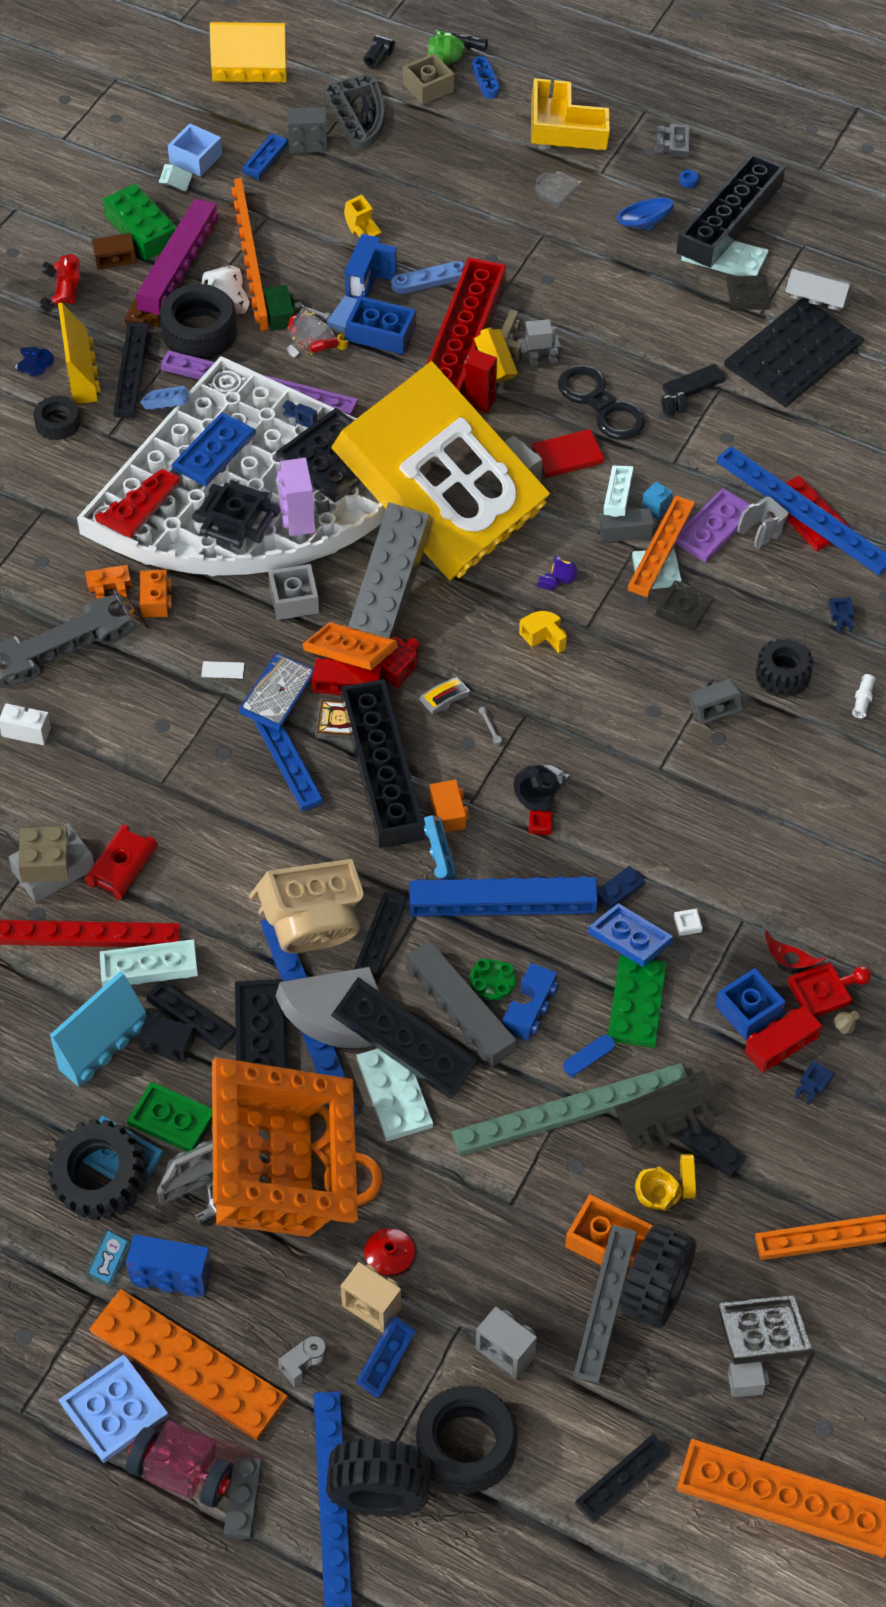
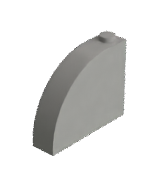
M370 967L279 983L276 993L277 1001L287 1018L303 1033L317 1041L336 1047L363 1048L373 1046L331 1016L358 977L378 990Z

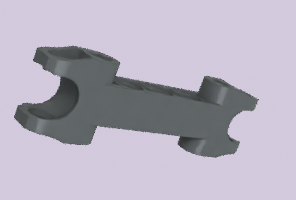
M115 594L89 602L82 609L83 615L22 642L18 636L8 638L0 642V665H9V667L0 671V687L7 688L28 682L39 675V666L97 640H100L103 645L119 641L137 627V622L131 619L128 614L121 617L112 616L123 608Z

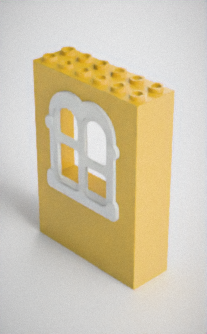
M432 361L344 428L331 447L376 499L383 504L385 509L388 502L430 514L434 518L424 552L450 581L456 576L458 579L461 578L471 566L474 567L478 564L484 555L490 554L500 542L503 543L507 540L514 530H519L526 523L525 521L537 515L540 509L547 503L545 499L550 494ZM458 437H461L482 460V464L469 475H465L444 452V448ZM432 457H438L451 472V476L438 486H433L420 472V467ZM487 471H492L502 483L503 491L497 498L490 499L485 497L474 485V481ZM456 482H460L477 501L479 507L478 514L473 518L461 517L443 498L442 494Z

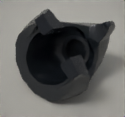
M553 765L527 766L515 776L513 783L515 795L519 802L528 810L552 809V798L571 775Z

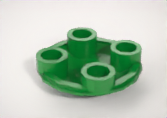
M479 959L470 972L469 984L472 990L481 998L487 1000L506 998L513 992L516 985L513 966L510 963L498 960Z

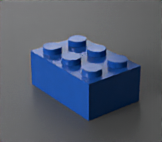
M359 296L346 322V340L404 354L416 328V310Z
M133 1235L126 1260L132 1284L139 1288H148V1286L158 1288L166 1293L173 1291L182 1292L189 1297L206 1295L212 1271L208 1247Z

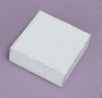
M697 909L674 912V920L679 936L702 932L703 928Z

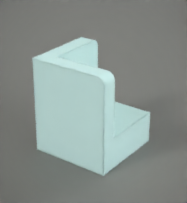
M165 164L159 183L187 191L192 173L175 165Z

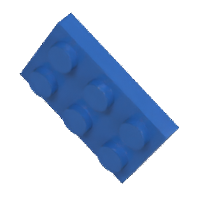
M619 903L588 927V934L642 967L673 943L672 935Z

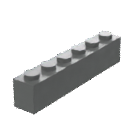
M430 940L407 954L406 969L410 976L416 977L419 980L423 991L426 994H431L436 1006L449 1015V1020L454 1027L461 1029L465 1040L469 1044L473 1043L483 1061H488L494 1067L516 1052V1039Z

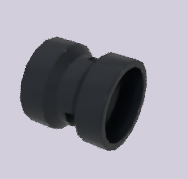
M678 392L674 396L664 395L661 397L665 416L672 415L674 412L683 413L687 411V401L683 392Z

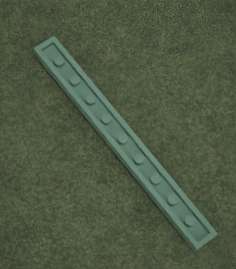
M682 1063L460 1128L452 1131V1138L460 1157L689 1088L690 1082Z

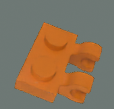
M128 565L85 571L89 593L95 592L96 599L105 597L104 590L117 588L119 594L127 598L125 587L131 586Z

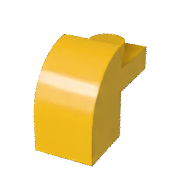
M362 194L347 201L345 204L344 214L348 227L352 234L357 233L359 238L361 234L381 237L382 232L371 218L373 208Z
M538 611L520 620L519 634L531 647L547 640L558 653L566 650L567 635L560 628L561 618L556 614L548 611Z

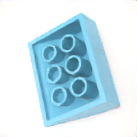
M120 971L50 1034L59 1071L78 1087L84 1082L91 1080L101 1066L107 1065L114 1054L119 1050H123L129 1044V1041L136 1034L140 1033L147 1018L143 1006L123 972Z

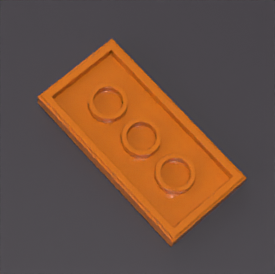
M332 622L327 623L302 644L304 651L372 670L398 648L397 641Z

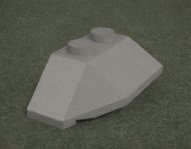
M213 1141L203 1142L195 1149L178 1153L173 1159L169 1160L157 1188L160 1205L213 1181Z

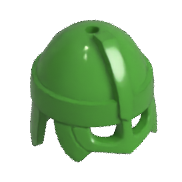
M435 29V32H437L436 37L429 39L428 55L435 53L446 66L457 62L462 56L464 42L450 32Z

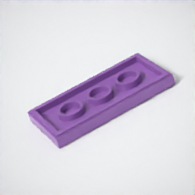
M722 488L685 524L676 545L707 563L737 532L741 514L750 504Z

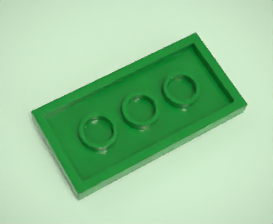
M619 956L608 1036L614 1040V1043L655 1048L666 961L651 960L642 967L626 956Z

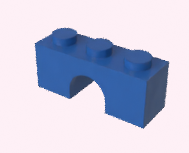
M530 963L521 981V994L529 996L532 1001L527 1004L512 1001L503 1018L502 1024L511 1035L529 1042L532 1034H537L541 1024L539 1019L541 1015H546L550 1006L549 998L551 995H556L559 983L556 982L557 972Z

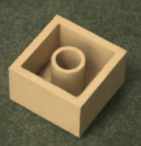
M358 1262L341 1284L342 1307L382 1333L391 1317L397 1316L402 1310L400 1286L390 1278L386 1280L380 1276L378 1271L370 1265L364 1266Z

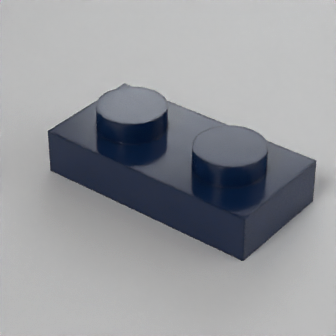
M628 866L597 889V898L610 910L617 903L621 904L645 885V879L631 866Z

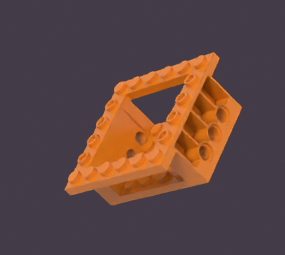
M216 1057L212 1061L213 1204L216 1205V1225L310 1237L330 1220L348 1223L356 1222L358 1220L353 1079ZM327 1102H329L332 1192L312 1190L310 1116ZM259 1130H264L267 1133L268 1140L261 1138ZM259 1153H264L268 1157L269 1162L263 1163L259 1158ZM260 1176L265 1177L269 1183H261L259 1180Z

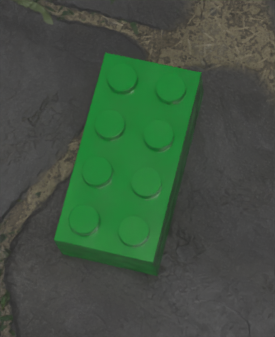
M136 183L102 199L105 217L121 234H131L134 249L145 261L162 253L177 227Z

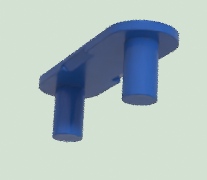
M607 1035L600 1036L568 1058L563 1064L564 1071L570 1078H574L576 1074L583 1071L590 1064L607 1055L614 1048V1040Z

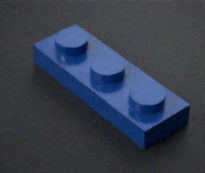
M271 133L242 167L243 174L259 180L286 149L288 139Z
M397 1316L391 1317L355 1383L372 1396L380 1397L411 1341L415 1330Z

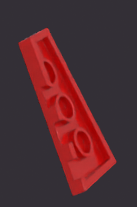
M164 469L159 470L142 482V486L137 490L129 491L124 499L109 505L107 511L96 514V521L132 538L180 484V477Z

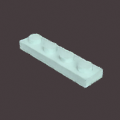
M612 466L604 504V515L612 517L625 516L633 478V466Z

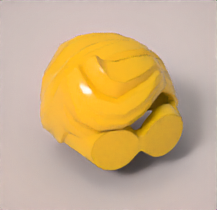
M659 1166L641 1171L635 1183V1192L638 1200L644 1207L649 1209L667 1211L681 1198V1185L668 1171Z

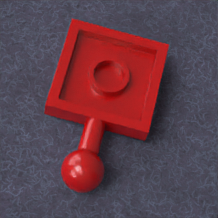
M829 962L788 977L787 983L800 1007L805 1005L816 1018L851 1005L852 999L845 987L854 983L859 985L867 984L871 980V972L867 967L859 966L854 969L851 975L839 978L833 965Z

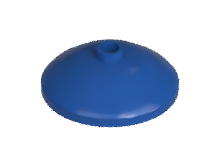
M669 198L647 199L625 207L617 214L616 218L618 223L625 227L650 230L672 212L674 204Z

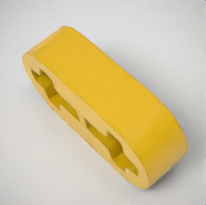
M693 1154L680 1155L682 1199H695L696 1195Z

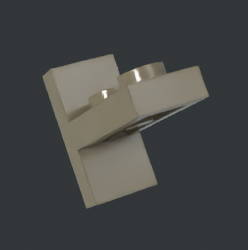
M510 309L501 331L513 361L519 362L521 358V343L514 341V333L519 331L520 320H518V311Z

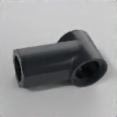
M378 34L375 35L371 48L363 57L364 63L368 68L374 69L378 67L386 55L391 56L394 51L395 41Z

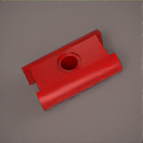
M121 825L85 876V882L92 888L98 885L112 892L114 899L121 900L157 849L158 843L149 835L145 839L130 832L129 826Z

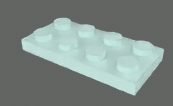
M734 241L710 269L756 281L768 256V250ZM684 256L681 258L682 261L707 267Z
M194 939L100 952L102 987L120 971L124 973L130 985L198 976Z
M379 1049L357 1055V1062L386 1142L433 1128V1122L415 1074Z

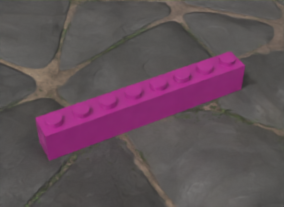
M200 199L193 200L136 293L137 310L159 315L162 303L176 290L178 283L182 282L184 273L189 270L192 260L196 259L200 247H203L207 235L211 234L214 223L218 222L219 212H217L216 203Z

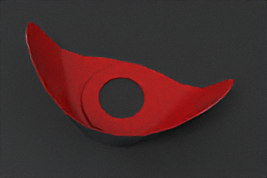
M765 930V940L777 966L785 972L802 971L827 958L826 956L817 959L799 948L782 944L774 940L768 930ZM789 952L797 954L799 957L798 963L794 965L786 963L784 960L785 954Z

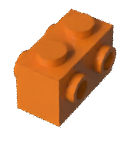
M166 570L140 571V608L142 618L168 617V608H172V597L168 595V591H172V580L167 578Z

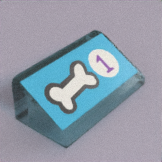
M105 1229L87 1268V1280L111 1288L131 1242Z

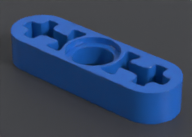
M483 56L475 57L472 60V71L483 96L488 99L496 98L499 95V83L488 59ZM482 76H488V77H490V78H488V79H483V78H481V77H482Z

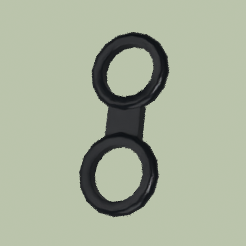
M577 365L567 368L561 373L558 379V389L561 394L570 401L588 403L598 412L596 416L597 427L603 434L610 438L621 440L632 438L642 431L645 424L644 414L632 403L616 401L605 390V378L600 371L590 366ZM584 374L595 379L597 387L592 392L579 394L567 387V380L572 376ZM622 410L632 414L636 419V423L627 430H616L606 424L605 417L613 411Z

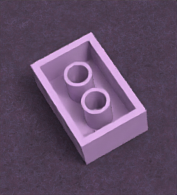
M306 458L280 461L281 470L277 471L278 483H282V485H278L279 497L282 498L279 499L280 511L285 514L282 515L283 526L288 528L289 536L315 533L313 490Z

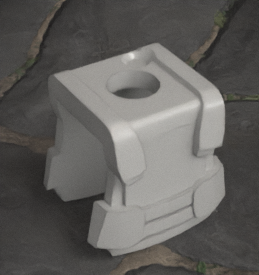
M765 497L759 503L747 506L742 512L737 532L744 534L754 524L763 522L758 528L754 541V546L759 549L768 544L770 539H778L782 536V529L788 512L771 497ZM770 511L774 513L775 518L771 517Z

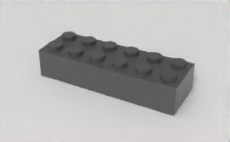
M388 502L348 627L389 639L396 637L434 518L430 514Z

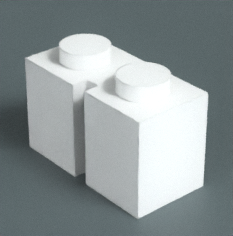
M5 704L0 716L2 737L44 745L51 730L48 712L30 708L26 712L25 707Z

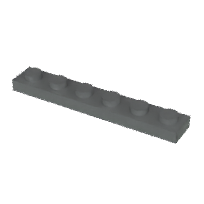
M615 1225L611 1227L573 1375L575 1378L597 1384L600 1383L638 1234L637 1231Z

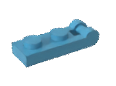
M434 815L425 817L426 825H424V831L430 839L432 846L430 847V853L437 865L434 874L440 879L453 880L456 876V871L442 820Z

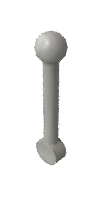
M301 302L294 304L297 310L308 309L310 313L314 312L316 315L324 317L325 320H328L331 316L330 313H322L305 307Z
M484 706L480 707L478 710L479 714L483 715L493 735V743L500 745L502 738L496 734L487 715V708Z

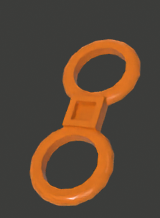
M323 1105L315 1114L324 1119L327 1128L325 1134L318 1141L311 1143V1154H314L327 1168L324 1174V1187L327 1192H332L329 1109ZM355 1152L356 1163L369 1169L373 1177L371 1186L365 1192L357 1195V1206H362L372 1201L379 1193L383 1183L382 1171L377 1162L371 1157Z

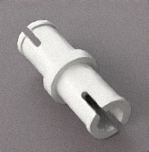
M869 674L862 676L860 688L855 694L856 702L852 714L857 718L866 717L868 705L873 699L872 690L876 678Z

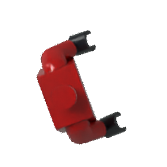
M67 254L66 256H60L59 261L55 262L54 265L48 262L43 263L42 266L46 269L42 273L53 277L56 273L55 295L52 296L51 300L43 297L40 300V308L50 312L54 304L58 305V303L62 302L74 304L79 281L80 259L74 254Z

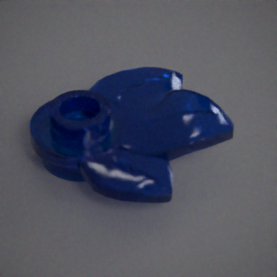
M37 347L21 348L20 353L24 359L14 367L19 372H29L31 377L38 376L45 371L46 367L54 363V356L48 349H39Z

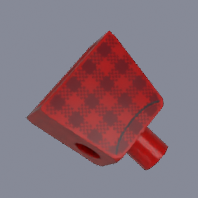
M398 637L390 638L397 641L398 648L378 664L381 665L382 678L397 689L417 667L418 653L416 651L420 648V644L415 638H410L406 643Z

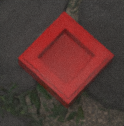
M530 811L528 834L551 835L553 812Z

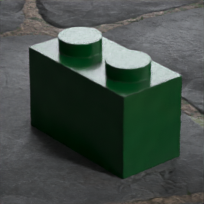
M287 285L263 288L265 307L271 331L288 328L290 317L297 315L296 306L292 307V304H294L293 293H289Z

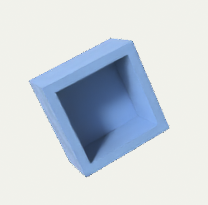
M189 123L168 145L169 163L201 177L222 156L221 137Z

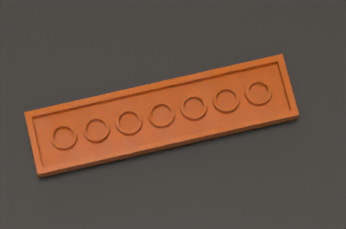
M122 1289L117 1292L89 1328L90 1333L256 1441L259 1440L288 1400L286 1394Z
M691 1438L676 1491L882 1558L885 1557V1500Z

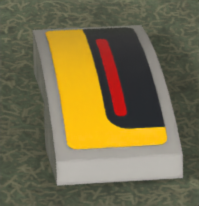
M455 677L425 692L420 696L419 700L433 714L449 709L451 702L467 698L470 690L458 677Z

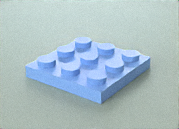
M124 1354L59 1399L60 1405L103 1463L129 1446L142 1428L153 1429L169 1417L168 1412Z

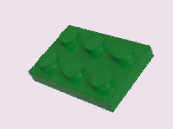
M150 1082L127 1119V1124L188 1152L197 1147L212 1122V1108Z

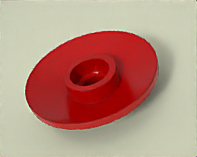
M393 1228L382 1229L375 1232L368 1239L364 1250L365 1260L380 1275L395 1276L403 1273L411 1266L415 1256L414 1244L411 1238L401 1230ZM393 1246L394 1249L392 1251H387L385 1247Z

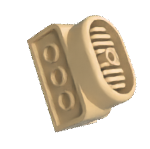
M352 859L267 871L249 895L250 900L260 899L262 906L258 911L260 917H266L267 921L274 926L280 947L286 953H302L335 947L355 937L360 930V924L354 907L362 899L363 889Z

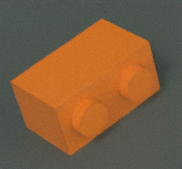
M456 779L429 784V797L434 816L441 818L445 833L466 829V820L469 819V812L467 806L462 804L464 793L462 788H458Z

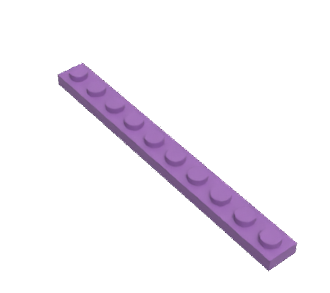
M168 350L160 365L163 371L200 380L215 362ZM263 375L328 406L337 407L350 416H353L358 405V399Z

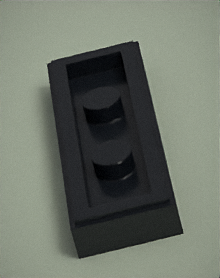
M712 364L663 384L662 389L666 395L674 396L678 392H683L685 397L725 382V375L716 364Z

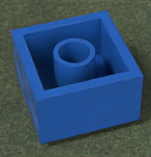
M754 968L718 991L715 1007L738 1033L747 1040L750 1035L759 1032L772 1021L783 1016L785 1001Z

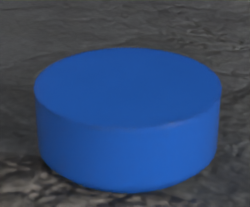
M685 170L681 172L679 177L681 186L693 188L698 184L699 175L695 171Z

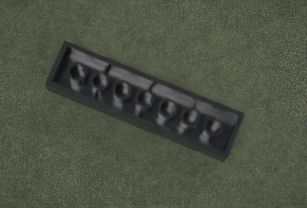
M751 153L679 234L676 253L711 268L782 186L785 166Z
M385 679L341 687V702L379 848L424 840V823Z

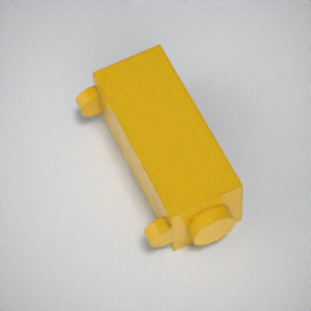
M486 328L480 332L481 335L474 338L479 351L497 357V383H503L515 378L518 372L501 329L492 330V328Z

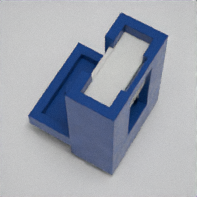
M361 234L345 269L346 296L358 299L359 296L368 298L376 277L392 280L397 275V247L381 244L380 237Z

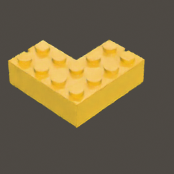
M534 78L531 95V143L594 150L607 149L609 108L571 105V82L554 80L552 98H548L551 80Z

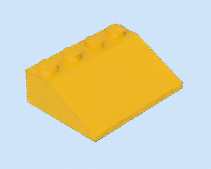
M210 22L212 81H287L285 23Z
M58 303L72 399L75 404L98 402L97 393H100L99 380H94V378H98L97 366H92V364L96 363L95 352H90V349H94L93 339L88 337L87 328L63 303Z

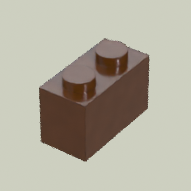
M130 233L92 239L97 270L136 264Z

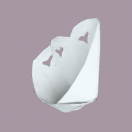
M225 266L204 272L202 284H206L208 281L207 285L224 291L234 302L236 314H245L249 307V300L241 287L243 278L240 269L235 266Z

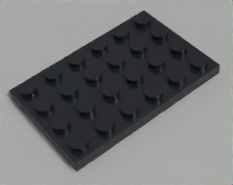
M801 298V300L797 301L724 361V366L786 408L861 346L864 337L804 298Z

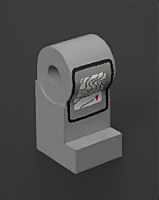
M317 1336L309 1337L278 1359L279 1370L294 1388L303 1382V1372L311 1366L320 1365L325 1360L324 1341Z

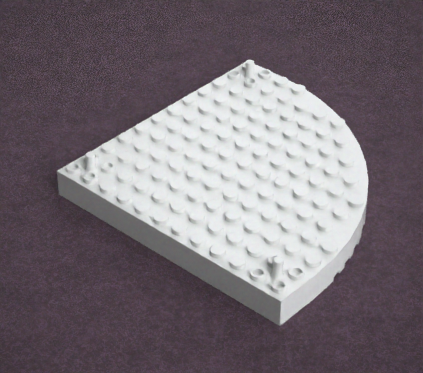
M220 356L189 391V400L182 406L177 405L77 517L81 535L145 565L150 564L169 570L216 576L268 572L269 570L301 565L326 555L334 554L337 550L352 544L380 525L386 509L363 483L336 503L312 486L315 533L289 536L288 528L283 526L282 515L285 514L280 511L265 531L264 539L261 543H255L246 537L241 549H237L232 544L209 536L207 538L200 536V528L203 523L195 522L192 519V515L202 505L209 494L208 490L212 484L223 487L225 482L229 483L231 479H236L241 484L262 491L265 489L272 492V498L269 503L275 504L280 508L279 499L282 498L279 497L278 485H282V483L279 484L277 478V471L281 469L280 460L276 458V451L307 429V427L296 423L295 418H288L283 415L286 409L282 406L287 400L292 401L296 406L300 403L317 410L318 420L335 409ZM221 412L255 428V436L207 487L172 469L171 464ZM346 414L347 416H349V417H350L352 420H354V421L357 419V418H355V417H352V416ZM431 459L420 467V472L424 476L431 469ZM164 469L180 477V484L132 538L96 521V514L107 511L109 505L124 499L129 491L137 490L142 486V482L159 470ZM261 512L252 528H258L266 512ZM213 526L212 529L218 530V527Z

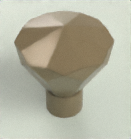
M857 1011L838 1013L834 1018L836 1028L843 1034H851L855 1030L859 1013Z

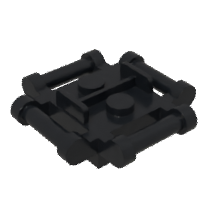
M231 479L229 483L225 482L223 487L217 484L210 486L209 494L200 508L194 511L192 519L197 523H203L200 528V536L205 538L209 536L232 544L234 548L241 549L246 537L255 543L262 542L265 531L273 518L277 517L280 513V508L275 504L269 503L272 498L271 491L266 489L262 491L241 484L239 480ZM261 512H266L258 528H252ZM216 526L218 530L212 529V527Z

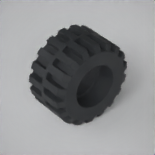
M776 638L775 642L771 640L768 642V645L764 644L759 652L756 667V679L760 682L761 688H766L767 693L770 694L772 692L777 697L779 695H783V697H788V695L796 696L797 692L802 693L805 687L807 688L809 685L814 661L813 657H811V651L806 650L807 646L805 644L800 645V641H791L790 638L785 640ZM779 665H784V666H788V667H790V668H792V669L785 670V669H781V668H779V667H777V666H779Z

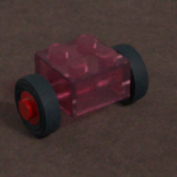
M168 1420L160 1435L151 1428L144 1427L141 1429L129 1447L126 1471L139 1477L143 1475L144 1480L189 1499L193 1498L202 1482L204 1484L200 1501L206 1506L215 1508L230 1487L233 1464L223 1458H218L213 1463L216 1439Z

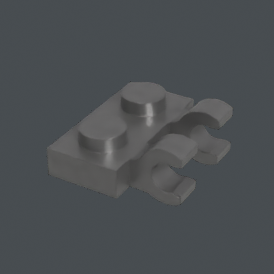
M670 124V128L657 126V133L661 134H656L657 146L661 147L655 148V154L662 155L669 152V156L688 157L689 125Z
M557 333L556 339L552 340V348L528 350L526 338L518 339V342L521 343L522 359L528 358L531 368L539 367L537 359L543 355H548L550 365L559 363L557 356L561 353V345Z

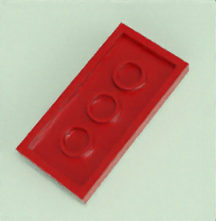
M800 475L785 482L848 526ZM788 513L786 520L816 552L833 544Z

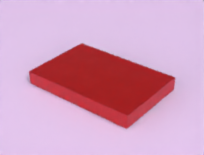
M590 429L532 443L533 452L537 453L542 459V471L545 478L604 463V456Z

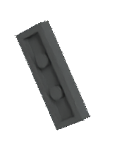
M235 1456L223 1532L224 1537L251 1540L262 1464L261 1458Z

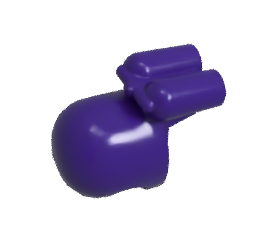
M555 556L551 574L540 575L537 587L553 591L559 587V583H572L577 576L576 564L572 561L560 560L559 556Z

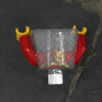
M304 307L297 315L289 319L286 335L292 343L286 349V352L293 358L301 350L307 355L313 356L315 353L337 347L340 350H345L348 347L349 341H344L345 336L343 334H339L335 338L330 327L317 318L314 312L311 313Z

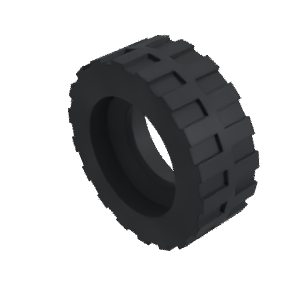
M50 396L40 401L34 408L35 427L37 432L44 438L46 437L50 440L66 439L74 435L78 427H80L78 406L68 397ZM54 413H64L67 415V419L59 423L47 421V417Z

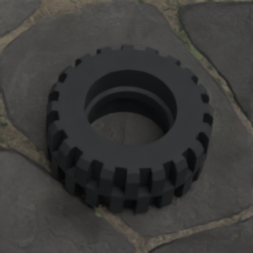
M97 1119L89 1120V1125H85L83 1122L76 1124L77 1129L65 1131L66 1137L62 1141L58 1139L54 1144L57 1148L56 1151L50 1152L49 1160L52 1162V1165L47 1166V1174L51 1177L49 1184L55 1191L54 1194L67 1208L83 1218L88 1216L91 1220H99L100 1216H103L107 1220L113 1218V1213L118 1212L120 1215L127 1211L125 1207L129 1203L133 1206L138 1201L135 1198L137 1193L142 1194L145 1189L142 1181H147L148 1172L145 1168L148 1166L147 1158L143 1155L144 1150L124 1127L119 1124L114 1125L112 1121L103 1120L100 1123ZM100 1149L115 1152L118 1156L119 1164L112 1181L97 1190L83 1189L78 1183V1171L83 1159Z
M655 1224L650 1228L635 1256L624 1285L620 1301V1310L623 1315L655 1329L664 1326L677 1304L693 1263L697 1244L692 1236L664 1224Z
M359 1438L353 1441H344L342 1444H338L329 1455L326 1493L333 1504L336 1503L338 1507L346 1508L350 1512H359L363 1515L395 1517L397 1515H409L410 1512L416 1513L426 1505L429 1499L431 1462L424 1451L417 1449L416 1446L411 1444L406 1445L401 1441L395 1442L384 1438L382 1440Z

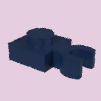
M289 400L282 406L286 409L283 412L285 417L295 418L296 423L309 428L318 421L317 410L300 403L296 406Z
M851 597L829 599L828 605L832 621H837V632H841L843 625L849 628V632H852L854 610Z
M812 1061L800 1079V1083L803 1085L797 1088L795 1098L798 1099L803 1093L807 1094L809 1097L806 1104L810 1105L813 1102L815 1092L820 1095L823 1093L833 1078L834 1072Z

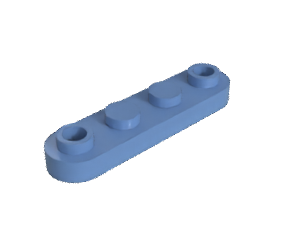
M455 261L396 275L391 280L392 290L397 294H405L457 282L460 279L465 263Z
M185 386L153 390L143 397L140 403L146 410L162 409L176 405L182 406L189 400L190 392Z

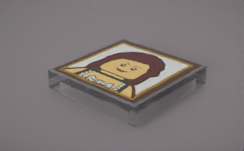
M320 698L315 739L351 741L341 700Z

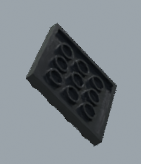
M337 407L276 451V458L280 461L306 458L311 485L334 503L362 483L331 448L341 431L354 421Z

